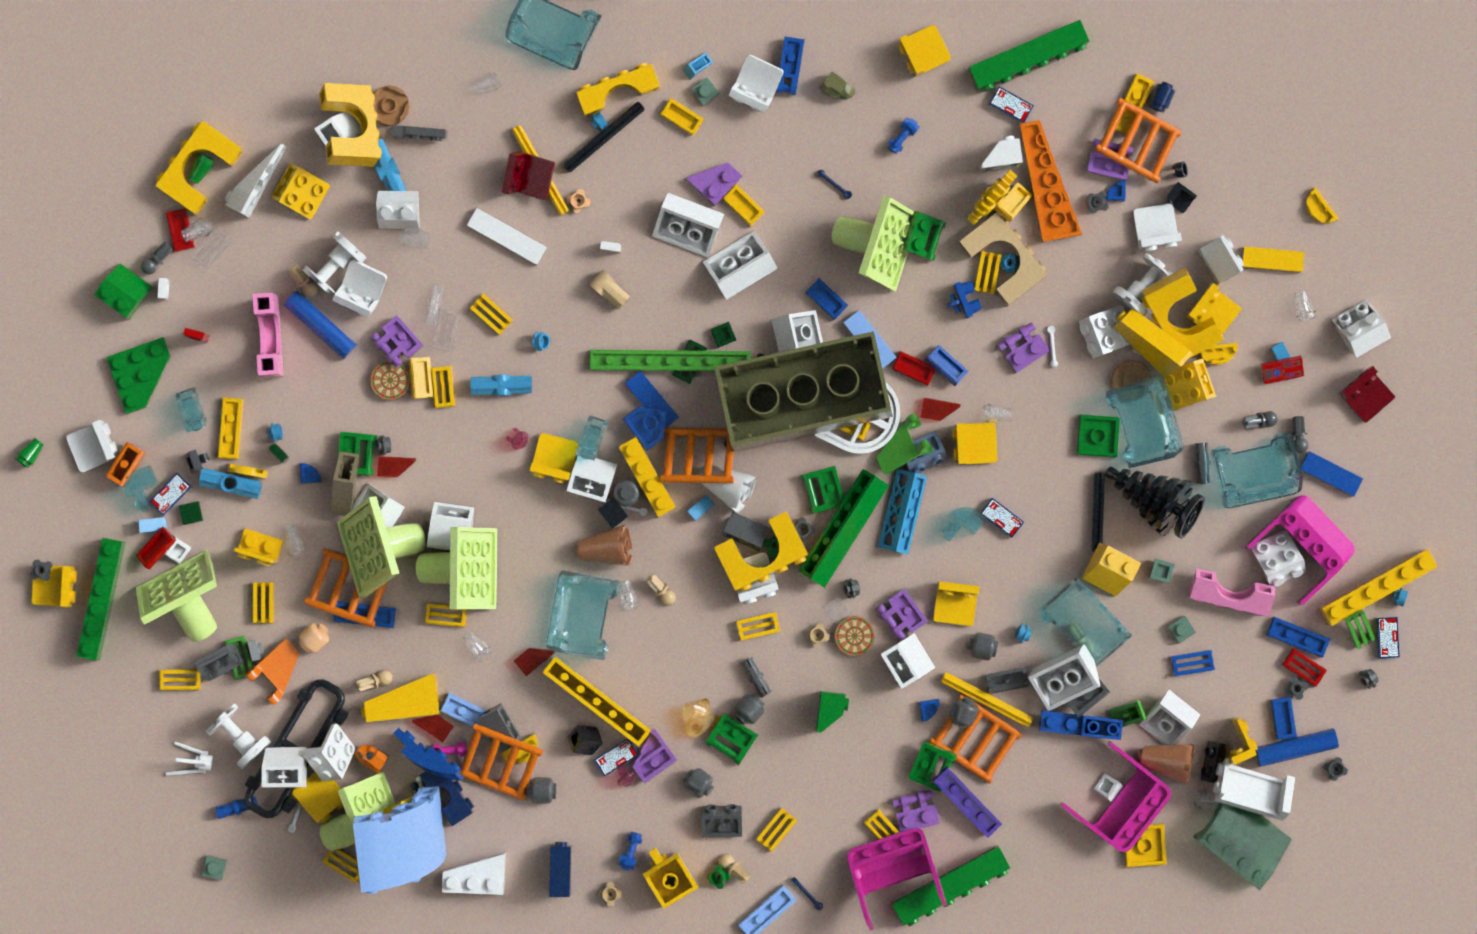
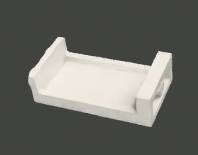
M1225 758L1222 763L1218 764L1216 769L1218 780L1213 787V793H1215L1214 801L1284 821L1290 814L1295 777L1287 775L1284 780L1231 765L1228 758Z

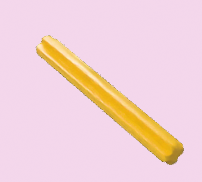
M522 126L514 127L512 132L523 152L538 156ZM551 181L548 196L561 216L567 213L569 209L555 184Z
M945 672L941 679L943 684L1025 727H1029L1032 724V716L948 672Z

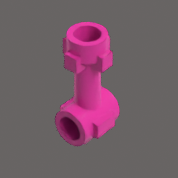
M463 741L457 742V746L441 747L439 744H434L432 747L435 751L440 749L446 755L458 754V757H464L468 749L467 743H463Z

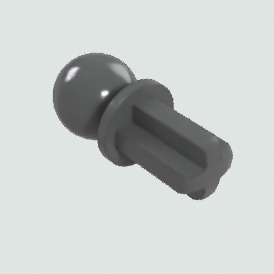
M164 242L154 253L151 252L152 258L145 259L141 264L142 271L145 274L155 273L157 264H163L162 261L172 252V247Z
M1267 411L1264 414L1259 412L1256 415L1244 417L1242 424L1246 429L1254 427L1261 429L1264 426L1273 427L1276 425L1278 417L1273 411Z
M1295 416L1292 418L1293 434L1291 436H1296V439L1293 441L1292 447L1295 452L1304 453L1309 446L1308 441L1304 438V435H1308V433H1305L1304 417Z

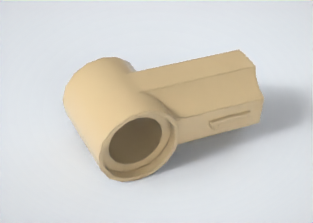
M603 270L589 284L593 290L600 296H604L618 309L630 298Z

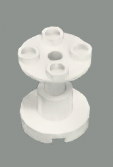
M338 231L332 237L339 244L329 254L331 259L316 274L307 265L303 269L309 277L330 295L335 293V291L326 281L340 266L344 268L354 257L361 263L367 258Z
M1145 253L1142 258L1151 269L1140 282L1135 280L1127 291L1120 286H1117L1113 291V295L1124 306H1128L1130 309L1134 308L1143 316L1146 315L1148 310L1142 304L1141 298L1144 297L1142 290L1154 284L1160 276L1166 278L1173 274L1171 271L1164 269L1165 264L1157 258L1154 259L1148 253Z
M234 704L216 719L217 725L212 724L205 732L211 736L221 727L235 741L233 746L243 755L236 764L241 769H244L271 741L267 736H264L257 742L248 731L243 733L230 719L239 709Z

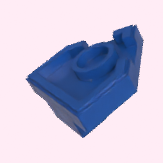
M639 406L623 418V421L646 451L664 439L667 410Z

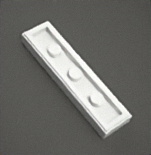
M476 208L467 224L470 228L538 265L547 249L544 245Z

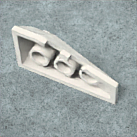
M280 144L233 191L230 190L225 198L226 206L250 218L287 147Z

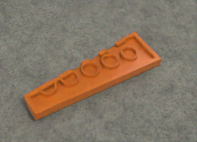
M1040 120L1019 124L1042 243L1082 235Z

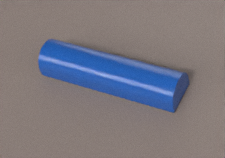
M298 291L294 292L285 302L284 306L343 360L357 346L353 340Z
M1334 728L1258 746V749L1255 751L1259 767L1336 749L1339 748V743Z

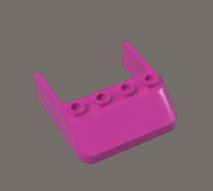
M1301 495L1292 500L1244 547L1251 549L1275 525L1281 524L1326 571V575L1297 601L1299 605H1304L1341 570L1353 556L1355 547L1308 496Z
M1108 741V746L1135 766V774L1094 824L1089 823L1064 802H1061L1059 805L1118 851L1127 852L1135 845L1169 801L1171 790L1165 783L1111 741Z
M912 828L855 847L848 852L847 860L864 919L870 931L874 930L865 900L866 895L870 892L931 873L943 906L947 905L927 839L921 829Z

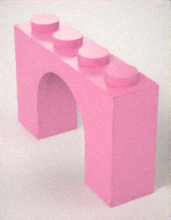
M274 293L252 294L254 315L257 316L260 331V355H256L258 376L263 378L284 377L279 298Z

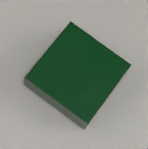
M729 322L710 329L718 348L737 341Z
M276 443L269 447V450L282 463L289 459V456Z
M199 501L179 505L183 525L203 521Z

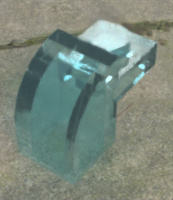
M195 387L176 393L177 404L183 416L186 432L198 431L205 427L207 418Z
M589 415L575 455L594 461L600 450L609 421Z
M148 465L133 472L125 484L126 497L135 495L136 498L133 499L134 504L142 512L152 510L145 490L159 485L152 466Z
M969 507L955 509L948 515L954 521L953 523L948 522L942 530L945 533L943 538L950 542L961 526L975 535L987 518Z

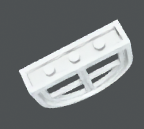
M886 383L893 417H889L888 423L881 419L870 421L884 429L872 441L854 443L863 423L857 425L850 441L830 431L812 435L851 453L861 454L878 450L890 441L899 425L900 405L893 389Z

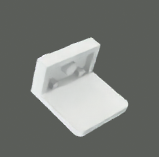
M748 55L728 96L738 103H745L751 106L755 111L765 113L771 104L784 72L779 67L753 55Z
M1172 204L1139 208L1133 211L1139 249H1145L1146 252L1157 250V246L1165 245V248H1172L1182 241L1181 233L1177 231Z
M352 259L349 262L342 285L334 294L332 301L369 318L378 305L387 275Z
M1117 306L1078 321L1080 331L1087 343V350L1093 359L1131 345L1113 327L1118 322L1116 320L1117 316L1124 311L1123 306Z
M102 420L92 423L93 425L71 433L66 438L80 472H86L117 458L118 448L116 443L110 439L109 434H111L108 424Z
M1286 530L1257 542L1251 548L1265 573L1268 585L1280 586L1285 581L1297 578L1306 572L1304 559Z
M765 552L744 558L749 565L760 568L770 565ZM769 574L770 579L760 584L758 580L751 583L752 588L742 593L740 589L737 590L740 602L744 601L745 605L756 602V597L764 595V598L776 595L775 591L779 590L774 574Z
M332 724L322 746L305 749L302 756L322 781L343 779L355 752V747L338 724Z

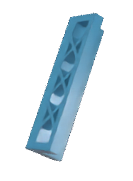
M900 469L896 470L878 543L879 548L908 555L927 476ZM902 475H907V476H908L907 482H906V484L902 487V485H901ZM899 495H901L902 502L899 506H897L896 499ZM896 514L898 518L897 523L892 525L891 519ZM891 534L893 537L891 546L885 545L887 536Z

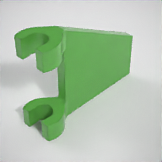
M914 413L905 419L876 457L884 475L918 456L934 451L932 445L926 439L915 446L908 430L917 428L922 424Z

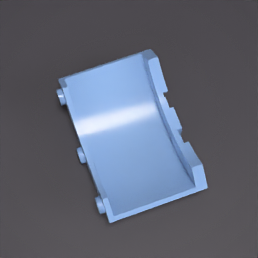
M439 786L418 788L410 804L403 803L393 807L391 813L383 815L382 812L354 816L353 829L361 893L375 894L379 890L400 886L409 882H418L421 880V877L438 868L446 858L447 852Z

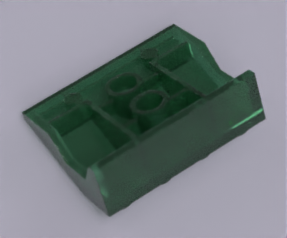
M1219 803L1215 808L1213 818L1205 828L1193 836L1200 844L1258 890H1261L1272 876L1292 840L1263 815Z

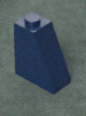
M555 842V845H551L549 897L571 896L572 845H567V842Z

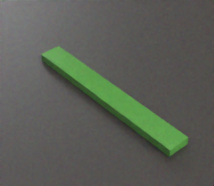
M590 350L589 370L715 371L714 367L751 359V351Z

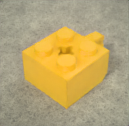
M656 847L649 851L653 861L650 863L651 868L643 872V876L663 909L698 889L696 881L678 852L667 857L666 854L661 856ZM668 875L676 878L674 885H671V883L666 884Z

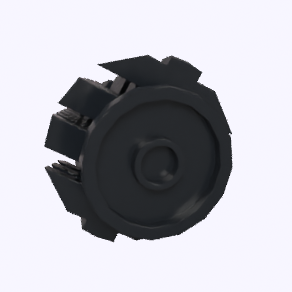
M1112 466L1106 470L1105 476L1116 481L1114 486L1118 491L1125 487L1122 496L1126 500L1131 499L1130 504L1136 509L1139 508L1141 517L1143 519L1147 518L1149 520L1147 523L1152 528L1157 527L1156 531L1161 536H1166L1175 525L1174 534L1180 539L1184 538L1196 523L1205 503L1204 496L1196 494L1190 500L1188 499L1193 488H1190L1193 486L1191 481H1181L1179 478L1174 477L1166 480L1168 476L1160 475L1156 478L1151 473H1147L1143 477V472L1138 470L1129 477L1131 470L1122 469L1119 472Z

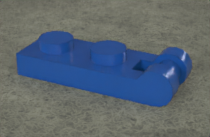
M785 36L780 68L784 73L776 93L789 92L790 95L796 96L805 39ZM784 78L792 79V84H783Z

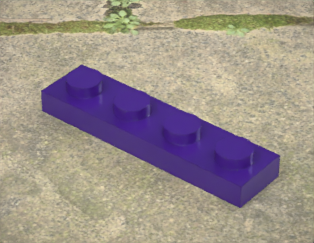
M947 766L932 780L987 838L1002 825Z

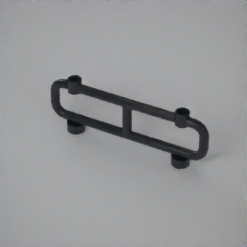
M324 679L313 681L307 689L302 688L297 695L300 701L272 748L282 746L299 747L287 740V737L311 700L315 690L323 687L336 695L337 702L309 748L319 747L331 725L335 722L342 726L349 714L348 711L343 709L345 703L343 691L338 686ZM261 765L255 777L250 775L245 783V786L248 787L244 796L247 808L266 819L276 817L282 810L289 814L297 802V799L290 796L295 788H285L272 810H265L253 802L252 797L262 781Z

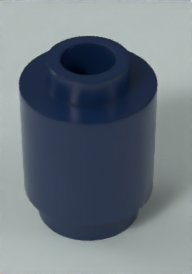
M1164 81L1161 84L1157 83L1151 96L1149 107L1164 113L1169 108L1175 94V90L1172 89L1173 85Z

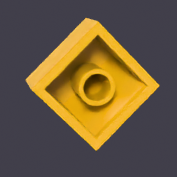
M1099 543L1081 579L1116 597L1133 581L1141 563L1108 545Z

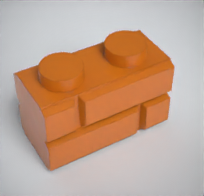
M126 442L105 476L120 486L126 487L139 467L140 460H143L147 453L134 444Z

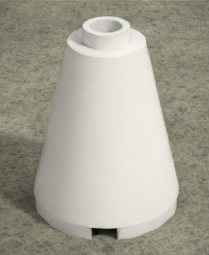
M712 465L711 475L724 474V468ZM702 466L698 475H703L704 466ZM732 470L731 476L734 477V483H701L730 509L738 513L745 506L742 502L746 499L749 500L756 484V480H754L756 477Z

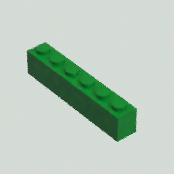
M1077 20L969 66L968 71L977 91L983 90V92L993 89L994 84L998 82L1005 84L1012 81V76L1017 74L1020 77L1031 72V68L1036 66L1039 69L1049 65V61L1052 59L1062 60L1068 57L1067 53L1073 50L1076 53L1083 51L1087 48L1086 45L1090 41L1081 20Z
M862 469L798 572L825 588L889 485Z
M102 538L76 657L100 661L126 542Z
M998 845L939 877L947 905L944 907L955 902L954 898L960 895L962 898L972 893L971 889L977 886L982 888L990 884L989 880L997 876L999 879L1008 874L1007 870L1010 869V866ZM934 880L891 902L903 926L907 924L908 927L919 922V917L923 915L928 917L936 913V908L943 905Z

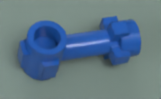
M908 117L904 119L900 125L903 130L895 140L890 139L887 148L895 154L901 152L903 149L901 144L909 134L913 136L918 131L920 126L917 125L914 119H909Z
M631 831L630 835H628L627 840L630 842L626 855L621 854L618 866H621L622 869L634 870L637 859L633 858L637 844L642 843V834Z

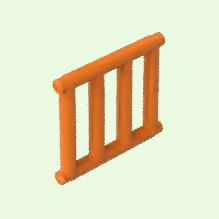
M1119 97L1116 102L1118 104L1117 109L1101 143L1096 145L1095 150L1158 184L1161 178L1159 174L1176 137L1179 138L1182 131ZM1126 109L1135 114L1118 153L1107 147ZM1144 119L1150 122L1152 126L1134 163L1125 158V155L1141 120ZM1159 128L1168 132L1169 136L1151 172L1143 168L1142 164Z
M665 429V434L668 436L664 473L660 476V482L734 483V477L731 476L734 450L731 447L728 429ZM676 436H687L683 475L672 474ZM695 436H707L703 475H691ZM715 437H727L723 475H711Z
M324 548L322 564L309 598L306 597L304 604L374 628L376 622L374 618L387 583L376 590L366 617L355 614L360 600L356 588L347 610L336 607L350 566L346 555ZM334 559L343 562V565L327 604L318 601L317 598L331 560Z
M960 694L958 699H963L964 695ZM974 702L979 708L973 725L967 726L952 749L941 743L953 725L950 716L936 737H932L929 743L956 753L957 758L955 762L990 784L993 779L991 776L1015 740L1021 738L1022 733ZM984 717L992 725L969 760H967L958 753L981 718ZM1000 728L1008 733L1009 736L986 771H983L975 764Z
M474 724L472 729L474 733L459 773L468 780L525 801L527 785L538 756L541 757L543 750L484 726ZM481 735H484L493 740L480 775L468 770ZM500 742L512 747L499 782H496L487 777ZM520 749L530 753V757L516 790L506 786Z

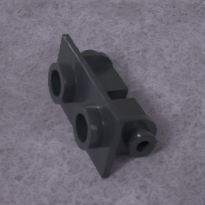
M1207 741L1204 751V764L1201 768V781L1215 783L1218 780V775H1216L1217 761L1223 762L1225 759L1227 748H1225L1224 743Z

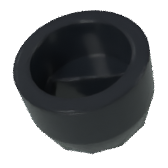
M1185 161L1177 162L1172 166L1171 170L1175 169V173H1172L1173 176L1176 178L1187 177L1188 168Z

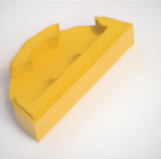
M1314 187L1306 200V208L1309 215L1315 221L1323 224L1337 221L1339 219Z
M1238 343L1214 345L1202 351L1199 355L1210 364L1221 365L1234 357L1237 352Z
M228 464L227 468L228 472L267 478L268 473L267 470Z
M533 734L522 742L537 747L538 740L536 735ZM511 748L500 754L506 761ZM519 749L514 764L527 762L530 753Z

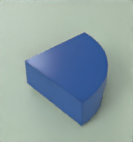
M1120 181L1112 185L1106 193V201H1125L1126 181Z
M300 463L301 483L322 482L319 472L313 466Z
M939 699L919 702L922 722L929 720L936 714L939 707Z

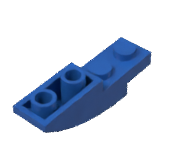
M1041 710L1039 731L1121 740L1123 720L1082 715L1078 718L1076 714Z
M398 728L393 733L406 746L401 753L414 765L441 778L459 781L464 778L459 773L461 768L453 761L448 763L446 761L448 756L440 749L437 751L432 747L427 749L421 742L417 745L414 742L415 737L408 730L403 732Z

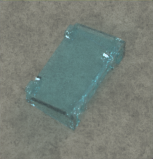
M519 0L509 18L505 37L516 46L567 69L577 70L602 15L597 14L593 10H584L581 15H578L547 0Z
M1161 374L1106 391V402L1113 409L1117 408L1128 444L1123 452V459L1129 468L1171 459L1182 452L1183 440L1167 386Z
M1291 433L1276 434L1271 440L1270 445L1232 453L1230 448L1219 446L1212 450V459L1220 495L1225 508H1236L1291 496L1302 490L1303 472Z
M561 571L557 579L547 632V649L559 653L604 660L608 653V645L601 638L608 600H612L618 595L619 581L570 571Z
M1073 577L1039 609L1042 613L1040 615L1041 619L1047 625L1051 622L1075 648L1085 644L1095 661L1096 668L1132 637L1131 633L1078 577Z

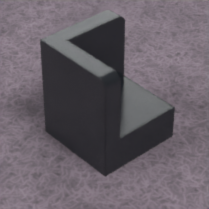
M1177 182L1164 200L1172 204L1181 213H1184L1193 200L1196 199L1197 195Z
M614 498L598 509L612 529L629 517Z
M578 724L567 736L573 753L593 755L603 744L597 727Z

